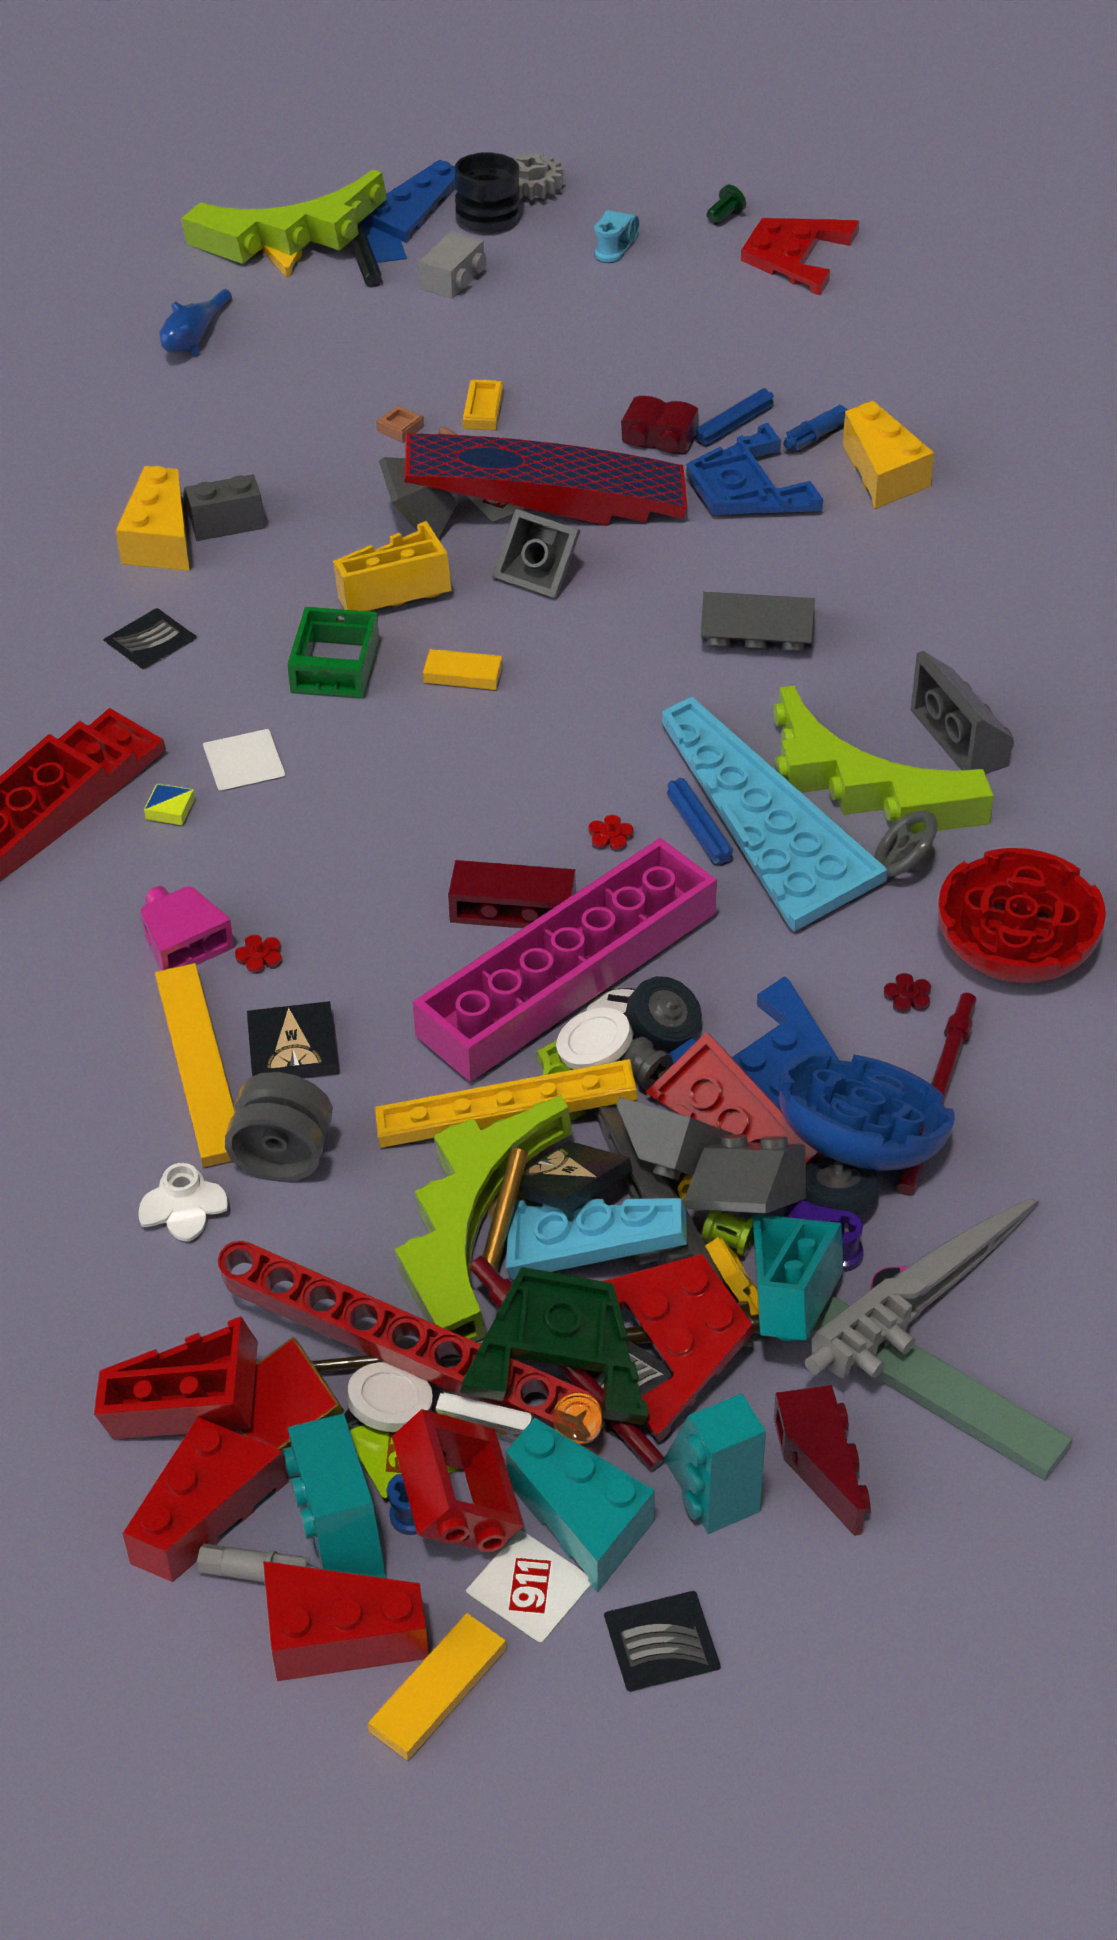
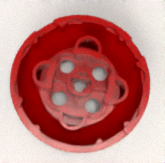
M1001 848L986 851L983 858L969 864L963 861L948 874L939 894L938 918L941 931L949 947L969 967L996 980L1018 984H1032L1062 977L1078 968L1090 957L1096 949L1104 929L1106 917L1104 900L1096 884L1091 886L1080 876L1081 869L1067 860L1033 849Z

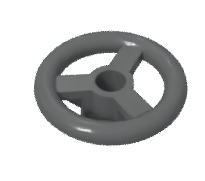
M917 810L909 813L898 820L883 836L876 849L874 858L888 869L887 877L900 875L909 869L914 872L919 871L932 860L935 853L932 843L938 828L937 819L933 813L927 810ZM919 822H925L924 831L915 834L910 832V826ZM898 838V840H897V842H896V844H895L894 850L892 851V853H891V854L888 856V858L886 859L887 853H888L890 847L892 846V844L894 843V841Z

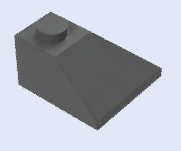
M384 457L379 460L393 505L416 531H418L417 524L427 521L437 538H439L458 504L455 493L404 482L405 458Z
M515 508L492 577L557 599L581 530Z
M619 1097L617 1108L638 1158L655 1164L653 1173L679 1181L681 1173L694 1175L705 1147L721 1143V1136L735 1135L697 1119Z

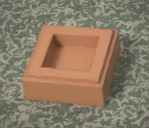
M397 405L376 421L377 431L403 443L407 433H417L424 427V417Z

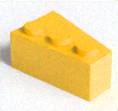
M873 400L845 411L843 447L854 469L859 470L862 476V485L865 490H869L872 496L871 503L874 509L931 487L934 452Z
M427 521L417 524L418 531L403 538L400 533L389 536L390 543L374 550V546L369 545L333 561L338 599L345 610L371 611L386 606L396 607L403 605L407 601L419 598H434L440 595V593L452 591L448 553Z

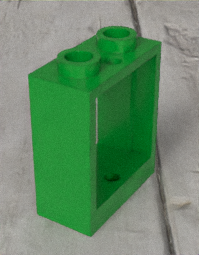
M305 607L287 663L290 693L364 698L380 641L377 612ZM315 641L362 645L358 660L311 656Z

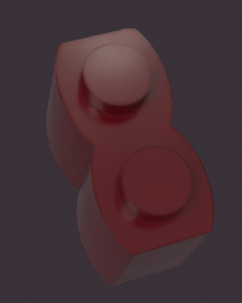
M636 396L621 420L622 441L629 445L643 448L655 446L668 453L687 452L696 434L695 429L699 426L698 408L682 401L666 403L652 396Z

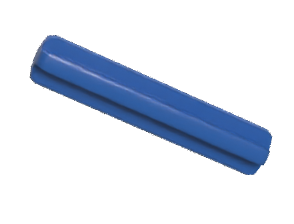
M762 388L695 429L696 441H700L702 445H708L768 409L774 403L772 399L774 397L773 393L768 392L766 388Z
M678 778L676 781L671 780L667 784L669 788L667 794L709 857L716 865H722L724 862L729 863L733 859V848L684 778Z

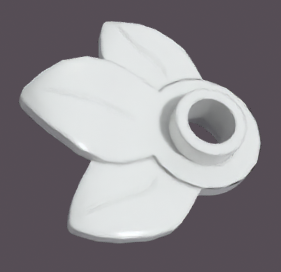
M176 1163L165 1170L159 1187L144 1195L138 1211L139 1222L142 1227L166 1223L169 1232L175 1238L188 1242L197 1238L203 1232L207 1214H220L227 1211L228 1201L226 1192L219 1184L204 1181L202 1174L188 1163Z

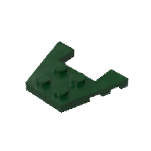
M521 1267L462 1381L460 1393L502 1401L507 1387L509 1358L515 1357L604 1373L601 1418L644 1425L648 1417L646 1400H642L637 1384L639 1375L636 1364L631 1362L626 1339L628 1335L613 1283Z

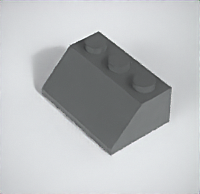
M703 591L701 639H708V646L730 647V641L745 642V648L767 649V643L782 644V650L804 651V645H812L815 598Z
M925 651L918 652L916 656L911 712L960 770L983 769L985 774L1008 767L1011 750L1014 746L1010 730L997 720L992 714L990 707L987 704H983L972 691L969 683L963 681L953 668Z

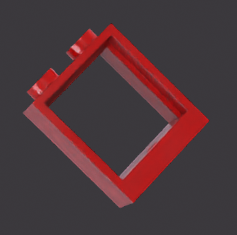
M421 1409L392 1436L418 1536L442 1541L447 1544L473 1548L482 1552L494 1553L524 1527L495 1428ZM446 1466L464 1470L474 1504L455 1499Z

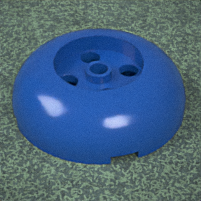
M830 1052L799 1056L791 1060L784 1067L779 1084V1103L787 1124L804 1143L835 1161L868 1170L894 1171L907 1169L922 1164L936 1155L945 1145L951 1134L955 1113L953 1109L945 1108L942 1104L944 1095L933 1085L905 1069L884 1061L853 1054L851 1062L831 1060L832 1055ZM923 1123H924V1130H923V1133H922L921 1136H920V1133H921V1130H922V1126H923Z

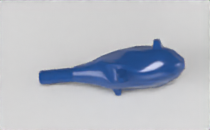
M223 289L209 301L190 303L185 306L175 301L171 305L173 313L165 320L159 333L161 347L167 352L185 351L195 356L199 354L198 344L210 324L213 315L232 299L231 292Z

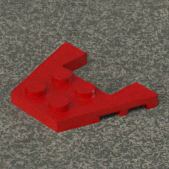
M761 218L741 249V261L771 275L775 274V271L789 277V283L795 285V283L800 284L802 282L810 286L811 293L821 295L829 282L830 269L804 263L819 240L850 246L859 232L860 221Z
M703 1254L603 1281L613 1283L620 1310L627 1309L630 1311L673 1374L672 1378L641 1396L642 1400H646L648 1407V1417L645 1423L658 1442L671 1431L670 1426L687 1406L691 1408L696 1402L695 1396L712 1376H718L754 1333L753 1324Z

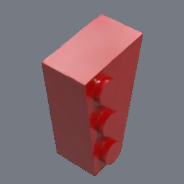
M242 1316L227 1321L228 1327L201 1337L198 1332L185 1337L186 1343L159 1353L157 1349L100 1370L94 1409L95 1417L113 1439L187 1434L197 1417L229 1430L251 1429L258 1341Z
M197 1417L122 1533L130 1564L174 1582L197 1562L199 1550L203 1544L217 1545L220 1542L219 1536L237 1520L240 1519L243 1522L254 1513L253 1507L272 1490L278 1492L288 1483L283 1451Z
M263 1561L271 1651L277 1681L424 1660L429 1655L420 1583Z

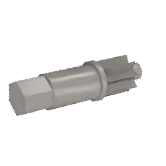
M206 1543L200 1547L197 1559L199 1573L264 1582V1585L263 1561L317 1569L318 1567L309 1565L310 1557L277 1553V1551L273 1550L262 1552Z

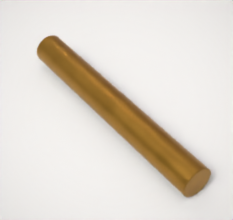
M511 1148L483 1256L496 1271H498L528 1157V1152L519 1148Z

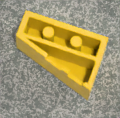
M144 466L116 528L121 564L190 571L178 469Z

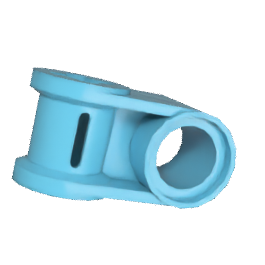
M612 210L605 211L603 217L594 226L598 245L594 251L597 260L615 262L622 258V255L637 238L640 224L638 215Z

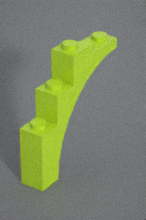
M372 169L355 182L335 192L289 206L267 209H236L200 202L181 217L187 245L244 264L264 248V245L290 256L300 251L310 241L340 251L359 235L357 224L387 199L383 173Z
M794 685L779 688V703L773 704V717L775 725L782 727L781 756L775 757V770L801 793L829 789L832 800H838L843 815L885 810L886 819L893 821L894 824L902 817L917 810H927L935 815L938 824L937 831L990 824L994 795L983 769L957 771L923 769L890 762L868 754L839 739L820 724L803 704ZM919 822L910 826V832L913 834L925 830V822Z
M561 1095L548 1101L539 1102L530 1109L507 1119L498 1120L482 1130L475 1119L472 1118L463 1123L451 1125L444 1131L433 1135L438 1160L447 1177L433 1180L424 1187L414 1191L420 1218L429 1233L424 1236L414 1237L404 1245L394 1249L400 1274L426 1321L474 1342L485 1338L486 1331L482 1312L472 1290L471 1270L469 1268L472 1263V1250L478 1230L488 1208L501 1189L511 1148L527 1151V1163L545 1148L572 1134L569 1108Z

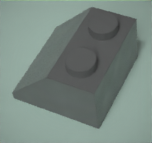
M254 474L239 475L214 482H201L184 488L183 500L196 541L265 529L261 493Z
M747 1135L721 1136V1143L703 1149L686 1193L684 1206L686 1209L768 1213L806 1199L805 1145L788 1144V1137L785 1136L760 1138L761 1143L748 1142Z

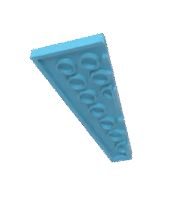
M691 696L662 711L663 726L786 923L794 932L887 881L888 869L695 698Z

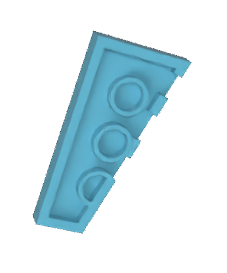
M681 1198L626 1199L622 1205H607L603 1199H590L585 1205H581L572 1212L544 1204L543 1206H527L524 1200H518L515 1202L508 1229L506 1270L511 1279L514 1280L521 1267L553 1272L686 1245V1208Z

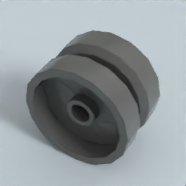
M281 1072L260 1073L248 1078L239 1089L234 1107V1115L230 1119L225 1135V1149L233 1162L244 1171L259 1178L285 1182L298 1181L311 1176L319 1167L324 1148V1139L328 1134L332 1119L333 1106L328 1096L308 1080Z

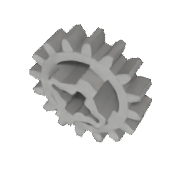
M528 152L527 156H522L519 153L516 154L514 160L519 164V189L517 190L519 199L533 200L534 196H539L543 199L547 193L554 195L555 189L562 188L563 168L560 161L554 162L553 156L544 158V153Z

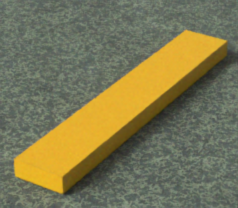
M193 963L156 971V982L202 1166L204 1168L230 1162L232 1160L225 1149V1135L230 1119L234 1115V1107L196 964Z
M630 1059L376 1106L375 1115L380 1148L434 1138L433 1135L444 1131L449 1126L463 1123L472 1118L475 1119L480 1129H484L498 1120L512 1117L530 1109L539 1102L548 1101L560 1095L567 1104L569 1113L617 1104L619 1097L631 1101L638 1100Z

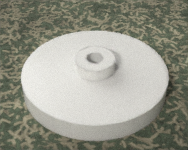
M608 1007L594 1008L578 1014L562 1028L557 1038L556 1047L563 1063L573 1070L615 1062L627 1051L632 1041L633 1032L627 1017L621 1011Z
M386 1362L372 1363L357 1370L349 1380L346 1394L347 1405L351 1413L359 1421L371 1428L387 1432H397L421 1409L430 1411L433 1398L431 1387L426 1380Z

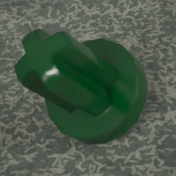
M725 185L719 191L720 200L707 211L706 216L712 224L717 225L731 212L740 214L747 204L743 193L734 185Z

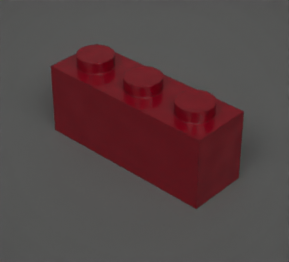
M455 860L448 892L450 923L524 928L576 893V869Z

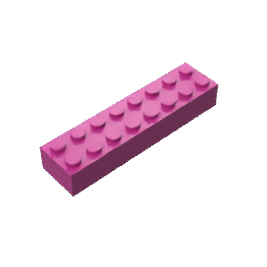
M658 838L412 1001L415 1036L469 1082H472L716 914L717 879L662 838Z

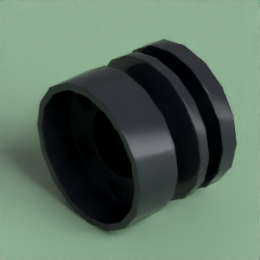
M493 152L469 154L456 162L455 189L458 191L455 194L456 220L469 229L479 231H496L514 225L519 219V194L517 193L519 189V164L509 156Z

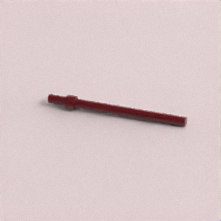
M967 992L960 995L955 1013L948 1018L944 1030L946 1041L931 1083L944 1095L942 1104L962 1044L968 1041L973 1027L971 1016L977 999L973 994ZM923 1123V1126H922V1130H921L920 1136H921V1134L923 1133V1130H924V1123ZM924 1163L902 1170L897 1185V1190L901 1194L908 1196L914 1194Z
M479 1256L472 1261L469 1268L490 1291L489 1298L500 1309L513 1281L510 1278L504 1279L484 1256ZM557 1365L574 1386L588 1391L596 1398L601 1415L603 1388L587 1370ZM605 1419L651 1471L658 1468L664 1462L665 1457L635 1424Z

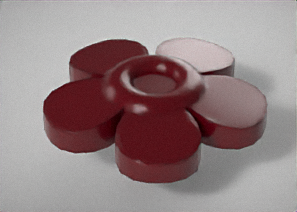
M901 973L896 976L895 983H887L884 986V996L889 1000H894L893 1007L898 1011L907 1012L910 1010L911 1005L915 1009L923 1010L930 1004L928 994L931 992V984L926 979H918L914 982L912 975Z

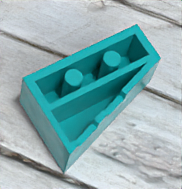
M753 1214L760 1335L777 1337L782 1341L788 1342L807 1340L843 1274L841 1223Z
M743 1393L688 1415L665 1455V1462L683 1491L682 1500L687 1513L693 1520L699 1518L707 1534L760 1512L766 1430Z
M344 1413L287 1427L291 1447L282 1449L288 1477L298 1476L291 1479L297 1508L306 1507L300 1509L302 1525L306 1539L314 1538L321 1569L386 1578L373 1502Z
M535 1417L506 1450V1468L513 1491L541 1525L544 1526L546 1524L560 1541L561 1549L570 1559L574 1558L588 1575V1580L593 1588L599 1592L654 1523L655 1490Z

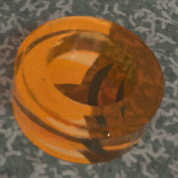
M572 1393L563 1397L554 1409L553 1420L555 1430L579 1445L591 1442L598 1436L602 1427V1411L598 1402L591 1396L583 1393Z

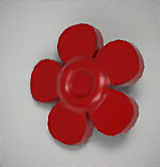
M607 815L604 818V823L595 820L588 826V831L592 835V844L597 848H605L610 843L612 849H622L627 844L626 839L632 837L634 833L633 826L629 823L621 824V819L617 815Z
M250 935L245 939V946L238 947L235 950V958L239 963H246L248 971L260 972L264 969V964L268 967H275L281 962V953L278 952L281 949V943L275 937H268L262 943V938L259 935Z

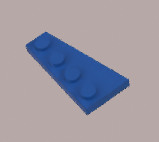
M442 160L434 162L420 173L386 194L387 199L361 222L407 243L412 238L411 232L422 227L425 216L428 213L433 214L438 209V202L446 200L455 190V166Z

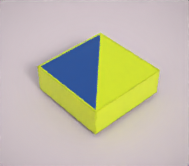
M156 784L144 808L145 819L183 825L195 800L194 789Z

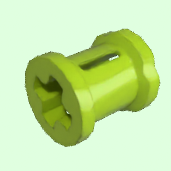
M710 1210L703 1227L702 1240L710 1243L717 1237L722 1238L728 1246L737 1249L738 1255L745 1257L754 1243L753 1217L747 1220L726 1211Z

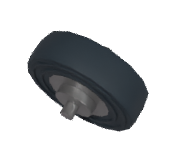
M655 976L641 982L629 996L626 1007V1016L637 1038L646 1037L652 1041L654 1049L662 1051H673L693 1038L700 1028L702 1019L700 1004L693 992L682 982L670 977Z
M828 1157L812 1161L806 1165V1199L801 1201H807L817 1206L835 1210L849 1211L854 1214L863 1213L875 1205L879 1195V1180L876 1170L850 1166Z

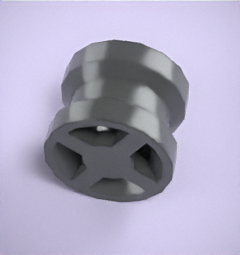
M639 1037L631 1042L627 1051L620 1058V1061L630 1059L633 1076L637 1078L638 1085L644 1090L649 1089L673 1065L671 1055L662 1050H655L652 1041L646 1037Z

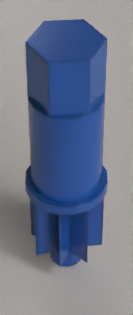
M839 404L809 421L802 422L799 426L786 432L787 437L784 438L783 442L785 448L792 449V452L795 450L799 451L817 442L819 438L844 424L845 411L848 409Z

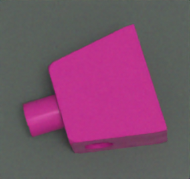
M157 886L146 894L145 902L147 904L140 909L145 938L160 971L193 963L198 965L234 948L229 917L195 888L186 886L170 894L165 887Z

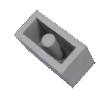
M450 231L418 261L420 289L453 299L484 270L486 265L484 240Z

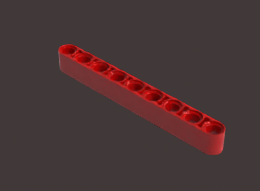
M233 1241L225 1245L219 1253L218 1268L225 1286L232 1294L376 1357L462 1397L531 1413L533 1419L535 1417L581 1446L588 1445L596 1439V1437L592 1439L586 1427L580 1425L585 1433L584 1439L582 1433L575 1425L560 1419L567 1418L568 1415L557 1412L566 1402L580 1399L592 1403L600 1413L598 1401L588 1391L513 1358H509L507 1387L502 1401L461 1394L460 1386L481 1344L249 1242ZM249 1263L252 1265L250 1270L244 1274L236 1275L231 1273L238 1264ZM281 1281L293 1283V1286L284 1293L272 1291V1288ZM323 1299H330L335 1302L327 1311L320 1312L313 1309V1306ZM370 1317L377 1320L376 1324L368 1330H359L354 1327L357 1321L362 1318ZM404 1336H414L419 1339L418 1343L409 1349H402L396 1346L399 1339ZM454 1354L462 1358L458 1365L451 1368H445L438 1364L439 1360L445 1355ZM531 1392H541L548 1397L539 1406H530L523 1401L526 1395ZM563 1426H565V1427L569 1428L570 1430H572L577 1437H575L573 1434H571V1433H570L568 1430H566Z

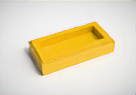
M470 380L462 419L463 429H497L504 391L503 381Z
M430 649L423 670V683L496 690L503 667L502 656Z

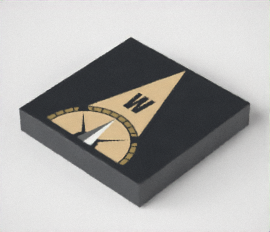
M330 1001L247 1011L252 1077L260 1073L281 1072L301 1078L339 1074Z
M567 1141L524 1168L517 1196L572 1212L629 1175L633 1171L630 1157Z

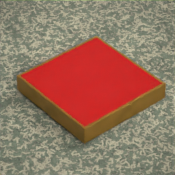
M294 1336L256 1363L251 1429H240L244 1436L281 1451L284 1448L291 1447L287 1427L339 1415L345 1411Z

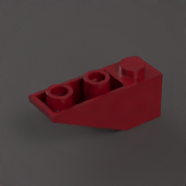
M832 1385L776 1392L774 1423L783 1460L854 1536L862 1535L864 1515L871 1513V1504L867 1486L865 1484L859 1485L856 1473L860 1470L857 1447L855 1443H847L845 1432L849 1430V1421L845 1404L837 1403Z

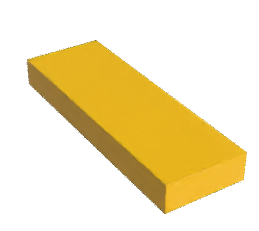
M466 1613L367 1723L368 1732L409 1761L507 1649L506 1640Z

